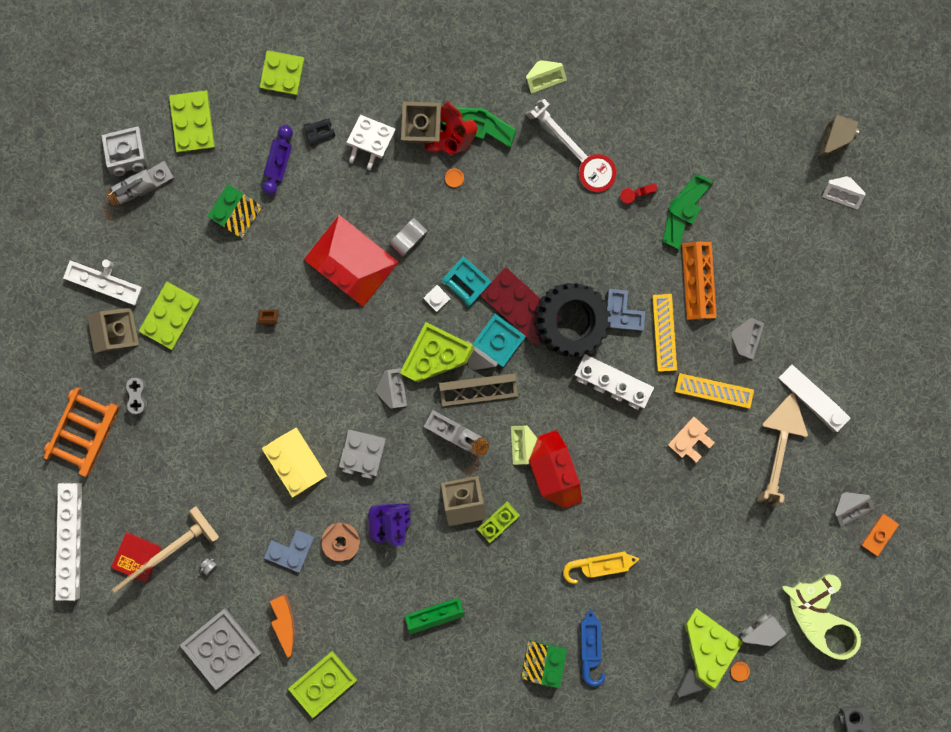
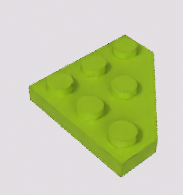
M425 322L400 374L416 382L426 380L467 364L475 346Z
M696 608L685 623V630L689 636V647L692 659L695 662L696 677L703 684L714 690L743 641Z

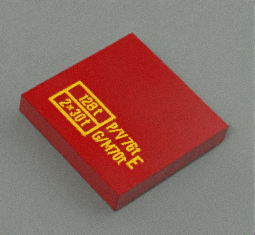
M126 532L111 568L131 576L157 555L162 547ZM154 566L148 568L136 579L146 583Z

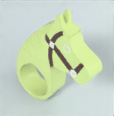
M826 574L813 583L798 582L793 588L782 586L783 590L790 596L791 609L799 627L815 647L836 659H848L857 653L861 644V636L858 629L852 623L826 611V607L831 599L830 595L839 591L841 587L838 577ZM839 624L849 626L854 634L853 646L842 654L831 652L826 645V638L824 637L827 629Z

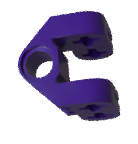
M380 504L372 506L368 513L369 537L371 541L376 543L387 541L390 545L401 546L406 538L405 527L411 524L410 504Z

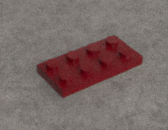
M505 267L480 296L537 346L541 342L539 340L541 337L536 334L535 329L537 325L534 323V318L537 316L535 309L536 306L540 305L539 300L541 298ZM559 314L556 317V324L562 319Z

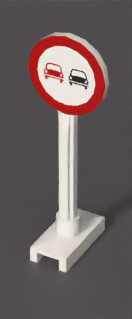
M545 99L539 100L536 103L538 106H535L534 110L528 111L526 115L530 119L537 117L542 123L544 122L581 161L578 173L582 185L594 192H601L610 188L617 174L613 161L602 154L587 156L550 117V114L545 110L549 103Z

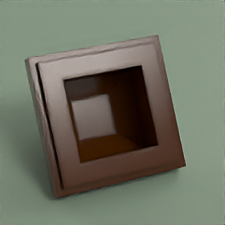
M259 310L258 324L267 327L277 324L278 310Z

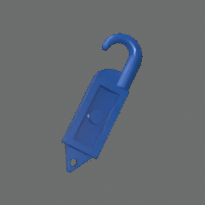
M589 609L584 620L581 621L582 676L586 684L596 687L605 680V673H602L601 678L597 681H593L590 678V668L598 666L601 662V621H598L593 611Z

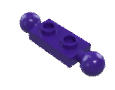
M283 125L278 129L280 139H273L263 176L269 178L262 186L263 192L268 196H272L277 192L278 187L275 182H282L292 145L288 144L287 140L291 139L293 131L287 125Z

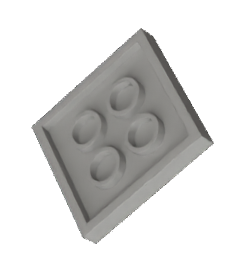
M226 608L180 644V647L215 690L262 653Z

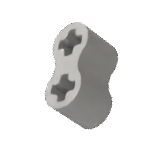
M413 218L389 244L404 257L428 231Z
M131 378L126 384V389L130 396L127 408L132 414H142L147 409V402L144 398L147 386L146 382L141 378ZM136 382L137 384H140V388H137V392L136 389L132 388V386L135 385ZM137 402L141 403V407L138 408V411L137 408L133 407V404H136Z

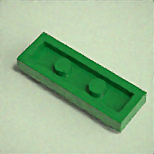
M460 598L405 615L410 634L465 617Z

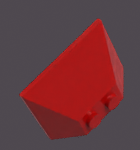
M340 215L304 258L307 263L363 307L399 263Z

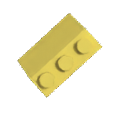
M297 427L262 448L292 497H295L327 476Z

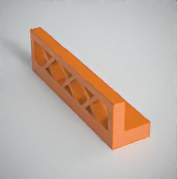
M712 242L682 244L687 320L717 318ZM702 246H705V256L702 254ZM704 266H705L706 269H707V274H706V276H705V274L703 273V267H704ZM705 285L708 287L707 294L705 293ZM706 305L709 306V314H706Z

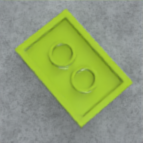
M208 91L169 95L176 152L215 148Z
M166 281L139 332L173 350L201 300Z
M332 650L293 683L288 690L309 715L314 718L354 684L357 679Z

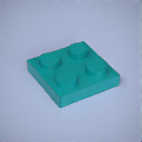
M494 314L473 345L504 367L526 336Z

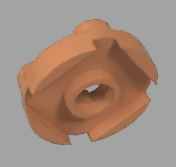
M341 522L332 524L322 535L323 551L332 560H349L359 549V534L350 524ZM337 537H339V538L344 537V538H345V541H344V542H345L346 545H345V546L340 545V546L338 547V546L336 545V544H337L336 538H337Z

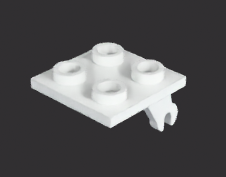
M360 115L346 145L353 147L349 163L353 164L360 148L371 153L367 170L371 171L376 156L379 158L383 157L393 137L395 128Z

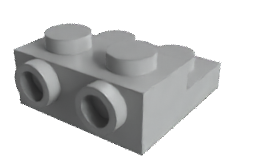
M139 126L102 135L106 165L111 175L122 176L126 171L130 170L139 172L148 166L146 150L143 146Z
M348 430L339 467L343 468L342 472L353 474L354 471L362 472V477L372 479L373 475L377 476L386 438Z

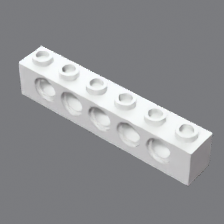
M82 483L58 484L56 600H77L80 598Z

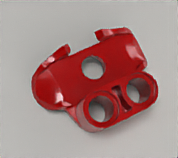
M446 101L441 107V121L445 122L447 129L445 132L440 129V142L425 143L424 147L429 152L444 151L451 155L465 151L477 134V125L473 120L463 121L462 113L449 101Z

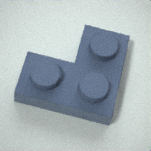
M609 289L607 311H610L611 317H608V322H611L610 328L644 331L646 311L626 310L628 290Z
M296 530L289 547L271 540L264 558L300 573L314 536Z

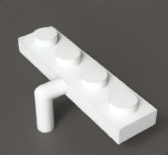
M104 260L102 265L105 268L102 273L69 261L64 279L137 305L143 288L110 276L114 267L113 262Z

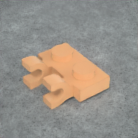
M693 417L668 446L681 458L687 454L697 463L702 456L692 449L694 444L700 440L709 449L715 442L704 434L708 429Z

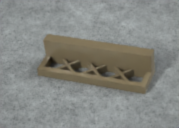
M515 373L439 383L442 406L518 397ZM512 382L514 393L505 394L500 388L504 383ZM501 383L498 388L495 385H493ZM485 385H491L496 389L492 396L487 397L481 393ZM476 386H482L479 390L475 388ZM468 387H472L477 391L472 399H467L462 395L463 391ZM463 388L460 393L457 390H455ZM453 390L458 396L454 401L446 402L444 391ZM499 391V392H500L501 394H503V395H495V394ZM478 394H481L483 396L480 398H476ZM461 396V397L464 398L465 400H457V399Z

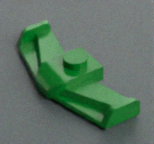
M455 107L462 113L463 121L473 120L478 128L475 135L476 138L484 140L487 133L509 148L512 147L517 129L486 109L480 107ZM443 121L440 123V125H446Z
M696 174L679 195L672 200L668 208L669 213L663 235V243L680 250L685 224L687 222L693 225L701 209L695 203L713 184L712 180Z

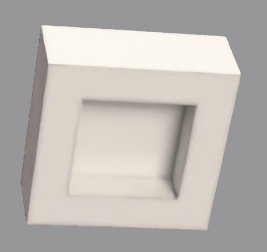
M438 285L424 297L436 312L450 300Z

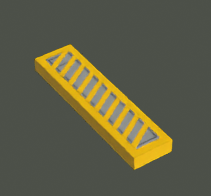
M672 294L652 295L657 372L677 370Z
M681 373L678 375L675 388L677 393L749 409L751 408L754 394L753 389Z

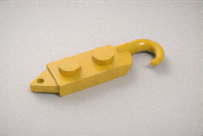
M623 551L574 560L565 565L563 576L567 582L577 584V580L569 577V571L573 568L581 567L587 577H597L629 571V568L639 558L626 554Z

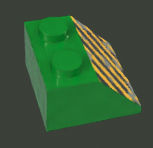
M227 184L207 217L243 239L263 206Z
M528 640L521 678L541 685L560 688L567 648Z

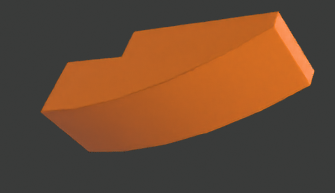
M285 593L272 599L270 604L277 616V619L273 620L271 624L288 658L293 654L295 629L291 606Z

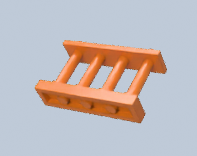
M75 387L68 395V405L51 442H48L43 452L45 455L43 458L51 459L53 455L79 466L80 471L78 474L87 477L90 476L121 406L115 403H110L109 406L101 405L81 396L80 394L83 389ZM78 402L103 413L102 423L97 424L72 413L76 403ZM71 420L93 430L96 434L94 440L88 441L65 431L64 429L68 421ZM62 437L87 448L88 454L86 458L81 459L56 448L60 438Z

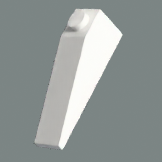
M793 365L779 377L833 432H838L851 419L835 402Z

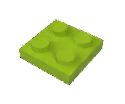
M267 50L260 89L298 96L305 58Z

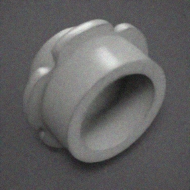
M207 558L200 565V573L208 576L217 567L214 559L209 560Z

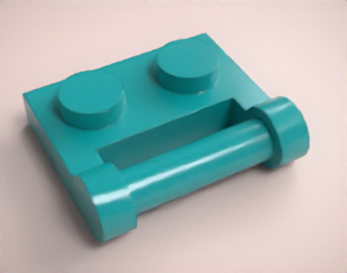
M463 256L440 282L452 289L465 301L464 304L470 307L492 281ZM454 275L474 291L471 296L451 279Z

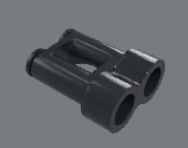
M329 118L313 124L310 122L303 125L310 146L335 136L334 130H331L330 125L332 124ZM324 127L329 128V130L321 132L319 134L317 133V130L322 129Z

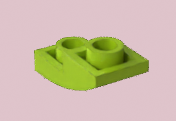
M507 501L477 529L491 543L520 515Z

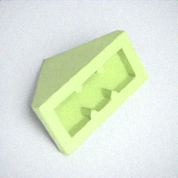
M542 60L537 62L526 76L531 94L567 81L562 63Z
M511 426L513 464H530L529 458L536 444L537 437L528 426Z

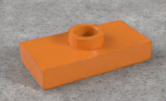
M882 513L861 546L878 556L899 524Z

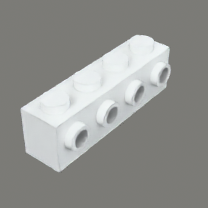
M586 354L582 357L574 374L577 377L576 381L585 385L589 382L595 385L593 389L604 393L606 390L612 393V398L620 402L622 399L629 401L628 406L637 410L640 407L645 408L654 387Z

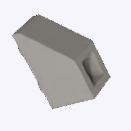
M764 614L757 619L758 623L756 625L743 629L740 638L746 643L772 646L787 634L771 614L768 616Z

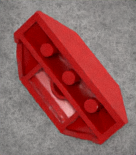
M557 430L538 436L530 455L529 463L541 497L562 508L581 503L580 482L568 448Z

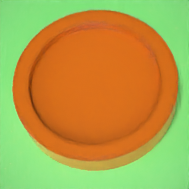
M453 168L445 174V181L450 187L456 188L463 183L464 175L459 169Z
M736 662L732 665L730 673L735 680L744 681L749 677L750 669L746 663Z

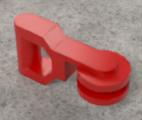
M650 184L634 191L630 188H625L622 190L620 198L624 203L631 204L635 198L656 193L658 187L656 184Z

